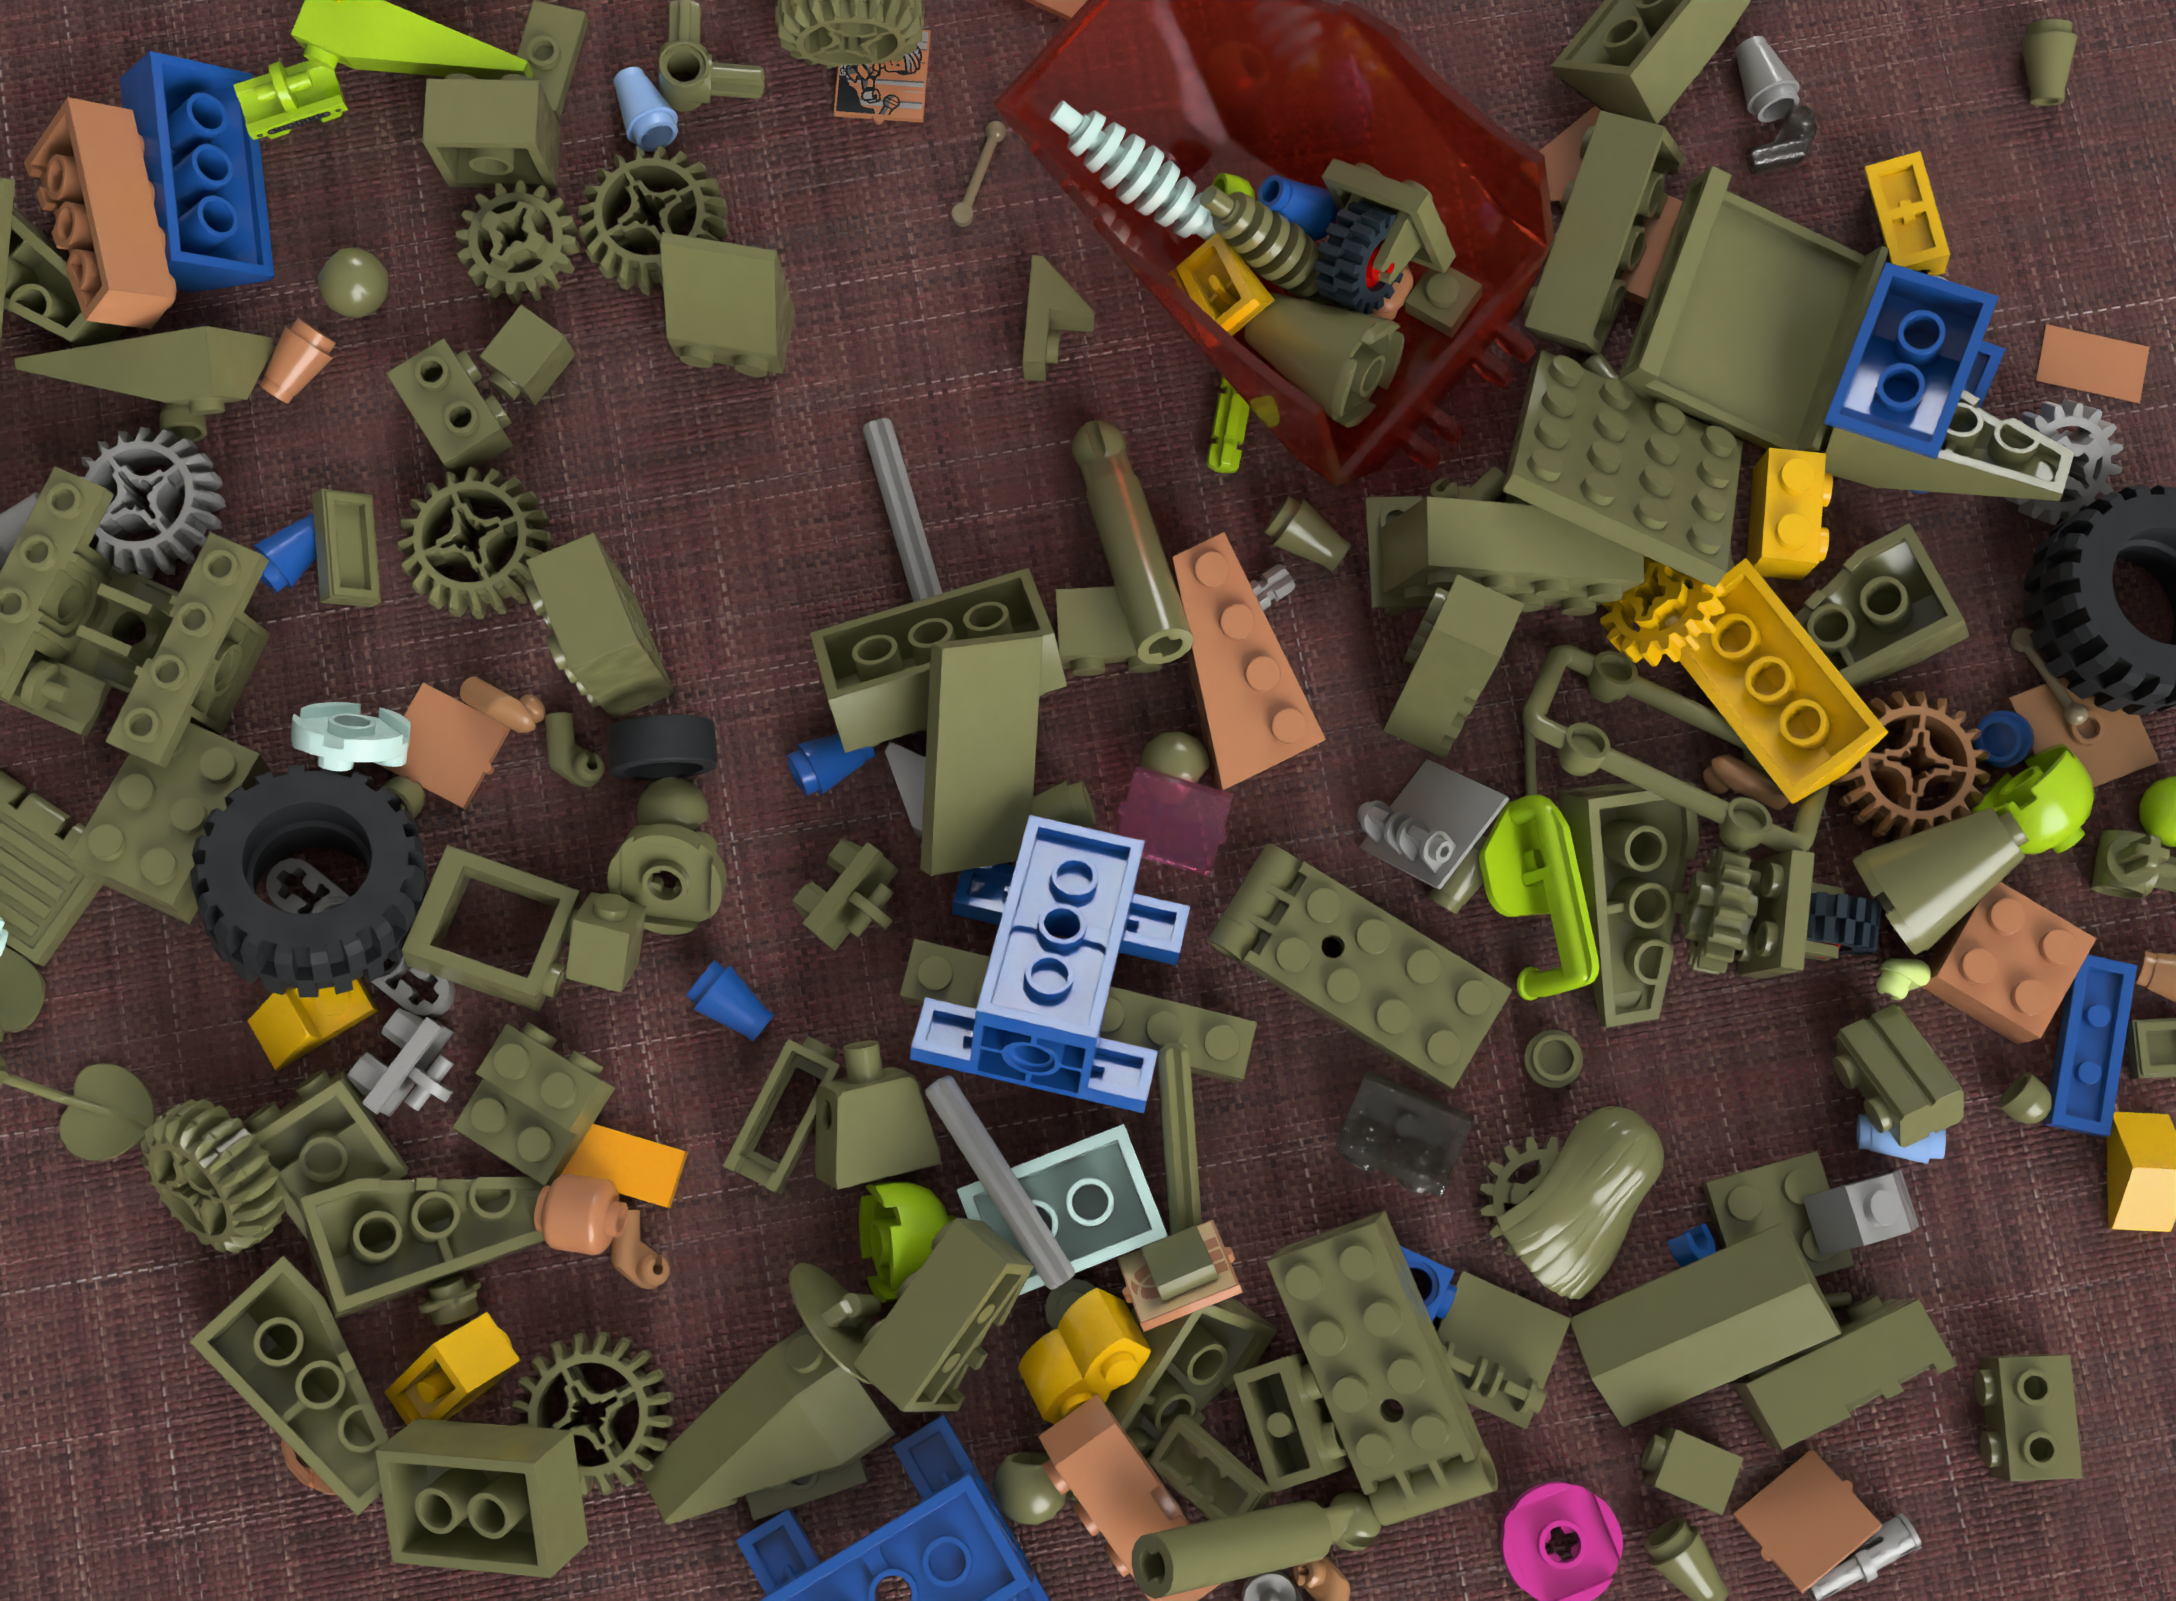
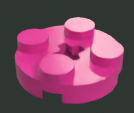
M1551 1481L1529 1488L1519 1495L1512 1506L1505 1511L1501 1519L1499 1544L1503 1564L1511 1579L1516 1585L1537 1600L1591 1601L1601 1595L1613 1580L1612 1575L1617 1569L1618 1559L1621 1560L1623 1537L1619 1522L1605 1501L1582 1486ZM1556 1527H1559L1565 1534L1573 1532L1577 1541L1569 1546L1571 1557L1562 1561L1557 1553L1547 1554L1545 1549V1543L1551 1540L1550 1531Z

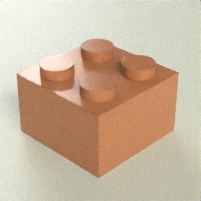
M1999 882L1944 934L1927 964L1931 971L1929 983L1921 987L2016 1044L2033 1041L2042 1037L2097 938L2004 883Z

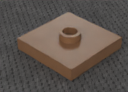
M2065 677L2059 678L2061 684L2074 702L2084 705L2088 711V718L2081 725L2075 726L2065 720V708L2047 683L2003 701L2007 711H2013L2022 715L2033 729L2034 745L2028 758L2050 746L2063 743L2082 762L2092 779L2093 788L2160 762L2139 715H2129L2123 711V708L2115 712L2099 708L2093 704L2095 697L2092 695L2082 700L2066 688L2070 682Z

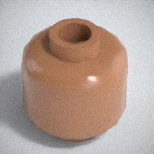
M562 1174L553 1181L551 1186L545 1185L539 1193L534 1212L535 1228L538 1232L543 1233V1238L550 1248L589 1255L603 1253L609 1247L613 1237L620 1238L625 1231L628 1219L627 1204L620 1202L618 1190L612 1181L574 1174Z

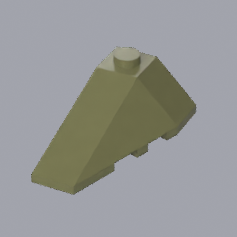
M201 326L14 358L16 370L165 403L188 405L190 414L210 415L225 412V403L248 399L274 346L273 338Z
M1910 523L1857 550L1843 564L1844 568L1821 591L1817 589L1804 602L1805 607L1795 616L1796 620L1853 689L1917 664L1970 637L1963 616Z
M805 1325L769 1349L654 1460L655 1466L652 1470L643 1471L640 1475L664 1522L670 1525L733 1505L739 1497L766 1488L777 1491L792 1486V1480L823 1471L827 1475L846 1469L896 1433L868 1385L842 1369L825 1352Z

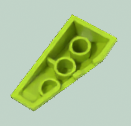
M304 0L291 33L301 47L305 48L303 53L305 58L332 70H335L337 63H341L358 70L444 77L449 74L460 73L484 80H500L501 77L509 74L523 75L532 79L534 75L528 61L384 0H342L339 3L335 0Z

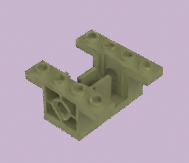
M54 466L0 572V698L7 701L11 700L34 652L106 682L112 688L128 694L105 742L166 769L189 721L222 734L271 633L245 614L244 610L269 560L258 552L209 533L180 592L150 579L143 578L131 571L127 576L121 575L114 569V564L89 547L114 494L105 487ZM145 625L147 630L146 637L140 643L129 645L131 633L137 627Z

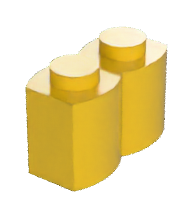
M1095 1288L1084 1294L1069 1307L1061 1318L1058 1328L1041 1337L1028 1349L1020 1361L1018 1370L1043 1420L1055 1425L1096 1394H1099L1104 1403H1106L1112 1390L1129 1383L1136 1377L1148 1360L1151 1349L1125 1301L1100 1288Z

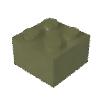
M460 73L449 74L445 79H426L422 143L448 187L495 188V184L501 183L504 188H515L518 180H522L527 188H538L540 185L545 186L547 189L558 188L561 127L539 80H532L527 76L518 74L505 75L500 80H484Z

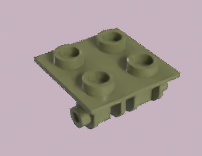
M1461 1271L1455 1285L1457 1292L1446 1317L1441 1319L1437 1329L1439 1340L1466 1403L1527 1429L1533 1413L1538 1414L1546 1399L1547 1391H1544L1543 1388L1571 1318L1465 1271Z

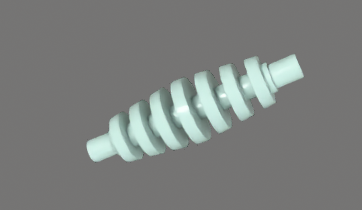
M1063 100L1056 106L1049 120L1069 134L1068 138L1070 140L1067 148L1076 157L1088 149L1089 151L1085 156L1083 164L1092 173L1097 172L1106 163L1101 172L1100 181L1108 189H1112L1120 183L1116 191V197L1119 200L1129 204L1137 198L1134 209L1145 216L1156 210L1154 221L1164 227L1169 226L1176 220L1173 232L1182 238H1187L1191 234H1198L1207 241L1217 233L1213 228L1211 212L1200 204L1202 193H1199L1192 199L1196 185L1188 177H1183L1177 182L1180 169L1171 160L1161 166L1164 153L1160 149L1152 145L1142 153L1145 140L1136 134H1131L1121 143L1126 129L1113 122L1102 131L1106 116L1096 110L1088 115H1081Z

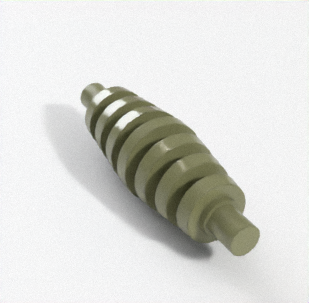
M1211 185L1203 191L1200 197V204L1214 214L1212 221L1214 230L1222 238L1226 239L1227 243L1240 254L1249 266L1253 267L1257 274L1299 298L1322 304L1329 303L1335 307L1349 309L1327 300L1318 293L1320 287L1316 286L1315 277L1321 272L1315 270V262L1323 257V252L1318 251L1317 243L1305 233L1302 227L1295 222L1290 223L1287 217L1277 211L1272 212L1268 206L1259 201H1254L1252 197L1243 192H1234L1226 195L1215 185Z

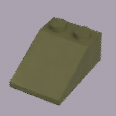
M662 232L660 249L666 334L674 355L680 357L683 363L698 368H711L713 363L734 366L736 371L753 377H765L768 372L783 374L796 311L777 251Z

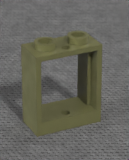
M447 845L402 948L407 966L540 1012L546 996L555 998L565 975L566 965L561 964L560 960L567 943L570 944L573 918L582 906L580 891ZM470 878L556 907L528 978L441 949Z

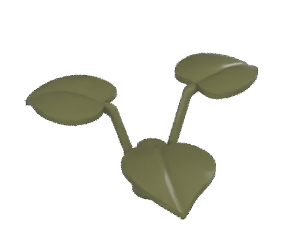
M5 946L0 957V1044L4 1039V1031L19 1032L32 1024L38 1016L45 998V984L39 969L30 960ZM0 1054V1086L2 1084L10 1085L69 1106L61 1116L59 1133L67 1150L75 1156L90 1161H106L118 1157L145 1139L144 1131L154 1124L156 1108L150 1091L139 1077L121 1066L96 1064L86 1067L77 1076L73 1095L8 1073L6 1062Z

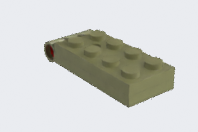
M1269 843L1261 851L1206 940L1208 944L1220 953L1243 965L1446 1092L1454 1089L1513 990L1306 862L1302 863L1285 850ZM1325 939L1337 941L1341 948L1340 956L1337 958L1327 957L1321 948L1322 941Z
M1386 1212L1376 1213L1277 1249L1266 1261L1364 1495L1369 1494L1372 1509L1379 1522L1383 1526H1388L1497 1491L1498 1478L1494 1463L1483 1444ZM1387 1399L1397 1400L1402 1405L1403 1411L1392 1409L1388 1405Z

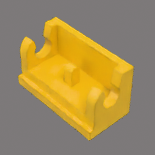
M1921 151L1865 166L1864 172L1885 247L1889 249L1888 257L1890 263L1915 271L1926 270L1928 275L1944 274L1950 252Z

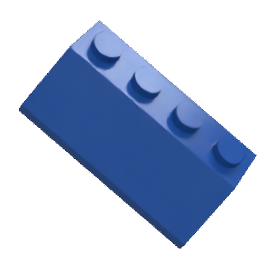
M149 51L120 77L122 108L133 110L138 134L144 140L145 151L143 158L148 180L153 183L155 188L154 207L158 225L165 233V256L169 274L174 277L176 282V290L193 293L272 280L275 276L260 139L253 140L248 134L244 114L233 86L234 84L252 79L253 75L247 72Z

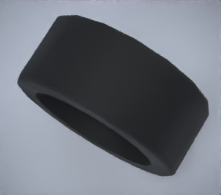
M683 714L649 715L617 721L606 727L609 774L614 777L630 780H659L666 777L684 778L708 773L717 768L715 723L706 717Z

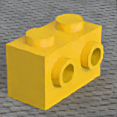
M1769 448L1753 467L1747 560L1761 576L1802 581L1819 564V561L1825 560L1829 546V529L1821 527L1822 509L1828 506L1833 488L1832 474L1825 473L1826 453Z

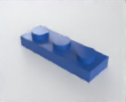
M2087 955L2064 998L2049 1090L2052 1108L2045 1118L2044 1125L2101 1138L2110 1136L2137 965L2093 955Z

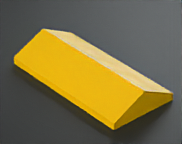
M1745 558L1728 571L1720 581L1725 587L1726 592L1717 597V599L1725 607L1724 613L1713 615L1709 619L1716 628L1714 634L1701 632L1696 637L1701 647L1697 651L1692 650L1688 645L1681 648L1680 662L1788 800L1794 804L1846 775L1889 732L1752 564Z

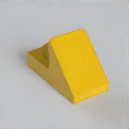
M361 978L352 981L353 990L337 995L334 987L319 989L318 997L300 998L298 988L294 990L287 987L285 994L273 993L248 1019V1023L275 1070H281L379 1011Z

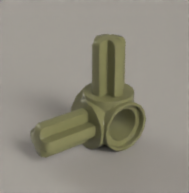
M691 0L671 1L668 6V40L659 49L658 91L673 110L680 112L692 111L699 107L701 103L710 104V96L761 98L764 92L765 80L763 68L754 65L712 62V54L708 53L707 49L700 44L701 7L699 3ZM677 72H685L691 74L695 79L682 82L674 79L671 75Z
M2124 830L2100 831L2091 885L2093 891L2119 898H2143L2151 893L2153 888L2176 892V858L2170 857L2169 849L2161 847V837Z

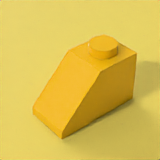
M486 1312L433 1343L385 1391V1394L406 1425H409L417 1418L446 1421L494 1386L521 1360L513 1350L507 1334L497 1327L489 1313Z

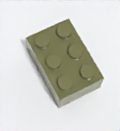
M189 722L166 769L129 753L67 858L87 878L190 924L198 910L191 883L190 870L195 866L192 851L196 838L201 835L206 836L203 823L212 810L218 808L224 811L227 808L224 797L234 789L242 786L247 791L255 786L254 777L269 772L271 769L259 753Z
M417 1418L375 1450L393 1563L551 1578L588 1544L573 1430Z

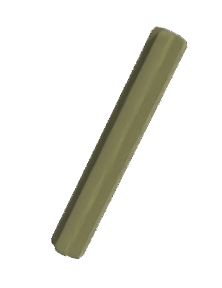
M1182 1042L1164 1043L1157 1048L1171 1235L1194 1225L1202 1224L1190 1053L1187 1044Z

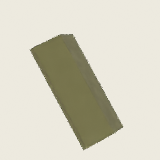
M1786 1221L1570 1317V1322L1590 1377L1622 1427L1842 1333Z

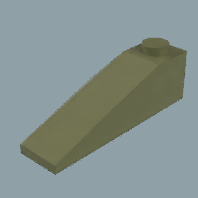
M1963 390L1936 460L1833 427L1825 452V473H1831L1833 476L1874 488L2060 501L2075 452L2015 418L2000 420L1977 407L1980 398Z
M1686 782L1692 786H1695V783ZM1612 783L1559 791L1560 811L1570 827L1599 959L1598 976L1592 982L1601 1026L1608 1028L1659 1019L1674 950L1670 947L1677 912L1683 913L1687 894L1682 893L1689 859L1695 860L1699 843L1697 813L1632 783Z
M478 1177L477 1179L437 1180V1178H416V1180L362 1178L300 1198L299 1202L313 1264L324 1298L334 1319L387 1302L440 1280L544 1242L543 1233L536 1230L534 1223L536 1202L544 1185L532 1177Z
M282 1256L199 1332L190 1343L342 1501L359 1516L382 1493L375 1450L388 1441L389 1437L325 1298Z
M1232 1297L1145 1332L1142 1330L1133 1307L1131 1314L1151 1349V1354L1136 1377L1129 1383L1112 1390L1105 1404L1145 1459L1148 1460L1177 1415L1187 1414L1200 1425L1206 1419L1200 1411L1225 1387L1233 1393L1237 1389L1233 1375L1254 1368L1278 1330L1270 1322ZM1071 1489L1066 1492L1071 1500L1078 1502Z

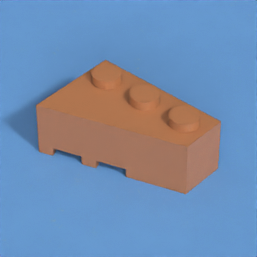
M1096 1394L1038 1436L1049 1456V1459L1041 1464L1047 1476L1061 1495H1064L1071 1489L1078 1499V1502L1073 1505L1076 1514L1093 1537L1099 1532L1103 1534L1108 1541L1103 1548L1123 1577L1130 1573L1134 1578L1131 1565L1132 1550L1140 1536L1192 1524L1099 1394ZM1220 1584L1158 1599L1149 1596L1147 1598L1149 1601H1198Z

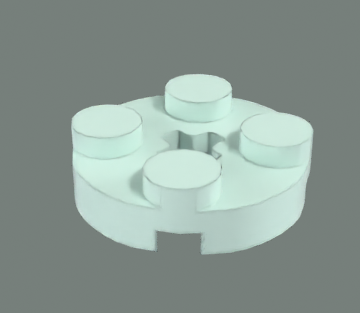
M349 702L316 703L302 707L300 717L296 714L293 715L291 742L293 748L318 756V766L331 771L351 770L354 768V762H374L382 766L398 767L406 764L411 723L401 714L380 707L379 716L376 718L360 715L361 704Z

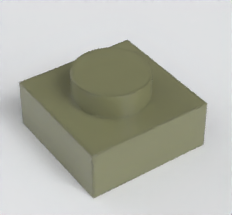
M1450 266L1445 274L1428 268L1404 301L1405 312L1452 338L1483 296V285Z

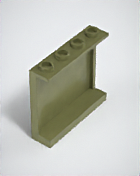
M1711 166L1688 185L1618 380L1636 391L1658 401L1672 404L1691 416L1713 426L1722 427L1731 434L1766 450L1778 448L1807 452L1819 451L1827 444L1831 437L1833 426L1824 424V421L1881 276L1889 249L1880 246L1866 256L1727 191L1732 175Z

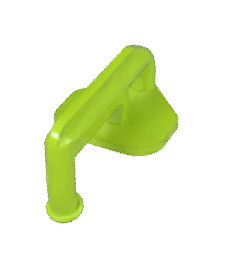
M1540 794L1527 795L1508 802L1499 814L1479 853V862L1489 902L1500 914L1507 917L1551 914L1562 966L1545 971L1529 966L1520 972L1516 984L1517 991L1524 1000L1532 1001L1538 997L1553 996L1591 984L1598 976L1599 959L1571 831L1567 821L1553 801Z

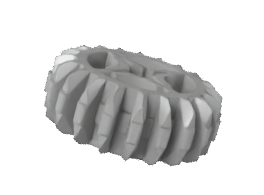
M141 426L135 440L128 432L118 430L117 446L113 448L105 441H97L98 450L102 455L96 461L90 457H81L82 465L88 469L86 476L79 477L105 487L113 494L116 488H118V493L115 500L107 508L89 547L114 564V569L125 576L130 571L134 572L136 570L143 578L153 579L157 566L165 574L175 575V560L178 558L188 565L194 564L195 555L191 550L197 544L201 548L203 547L207 539L204 535L206 530L223 529L222 522L211 514V512L226 507L225 499L219 494L214 493L223 484L222 479L215 472H210L214 467L212 460L206 454L198 453V447L191 440L183 438L178 441V437L172 431L165 429L156 436L150 428ZM163 465L170 467L164 473L159 469L148 476H139L135 473V471L148 466ZM138 488L147 495V499L150 502L149 507L154 512L155 518L146 511L143 503L144 499L138 492ZM184 501L182 510L175 521L177 507ZM150 529L157 531L159 534L154 538L144 541L132 542L121 540L129 533L135 536L144 530Z

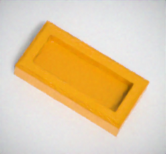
M592 1124L561 1175L574 1174L608 1179L615 1184L620 1194L671 1208L688 1152Z

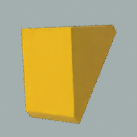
M1218 233L1214 234L1176 267L1209 336L1215 341L1232 337L1275 301L1242 257Z
M2114 1112L2111 1133L2107 1137L2108 1229L2172 1231L2176 1219V1130L2169 1114Z

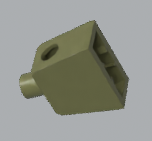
M859 1041L845 1045L843 1050L847 1077L823 1082L817 1088L816 1179L838 1190L941 1164L939 1149L914 1075L896 1067L882 1069L878 1041Z

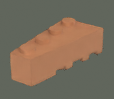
M67 97L24 161V165L29 176L38 177L42 182L43 187H39L36 194L42 210L52 211L55 215L56 224L51 234L56 247L66 249L70 253L66 272L85 320L151 330L165 311L172 307L176 297V282L174 277L169 274L165 256V233L158 225L154 207L155 188L153 183L148 180L143 158L145 151L143 137L138 134L133 110Z
M1225 532L1173 556L1168 564L1193 635V645L1186 653L1189 664L1188 670L1197 700L1204 744L1207 747L1211 761L1213 786L1215 793L1325 741L1326 738Z

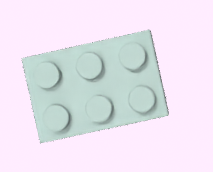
M1124 1124L1011 1168L1070 1261L1075 1273L1168 1237ZM980 1181L957 1189L968 1219L984 1221L1030 1261ZM1034 1267L1019 1296L1045 1286V1283Z

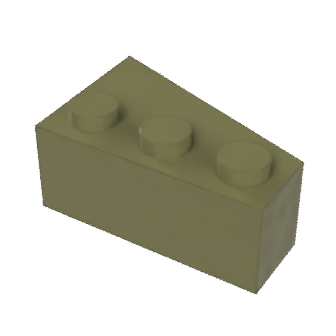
M956 1218L954 1222L945 1225L933 1239L931 1244L933 1251L920 1270L908 1276L899 1287L897 1292L899 1300L887 1317L877 1322L864 1337L862 1343L864 1349L853 1363V1366L902 1412L959 1410L965 1396L957 1388L968 1367L970 1366L974 1370L980 1369L988 1353L980 1345L990 1325L994 1323L999 1327L1004 1324L1034 1267L1030 1261L984 1221Z
M1878 1294L1868 1296L1845 1310L1849 1319L1839 1323L1842 1330L1841 1334L1746 1374L1732 1382L1767 1446L1783 1450L1852 1416L1851 1411L1882 1394L1887 1400L1904 1392L1902 1383L1929 1368L1936 1369L1941 1374L1957 1366L1920 1300H1880Z

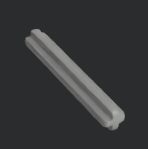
M889 418L870 421L864 425L863 432L913 602L942 594L892 421Z
M946 1075L933 1082L925 1090L927 1098L1029 1260L1034 1265L1046 1287L1049 1289L1058 1288L1075 1275V1270L955 1079L950 1075Z

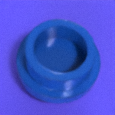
M2005 710L1990 713L1980 721L1976 728L1981 730V736L1974 741L1976 750L1983 749L1990 752L1989 758L1985 762L1992 766L2000 768L2016 766L2023 762L2033 749V729L2030 723L2016 712Z

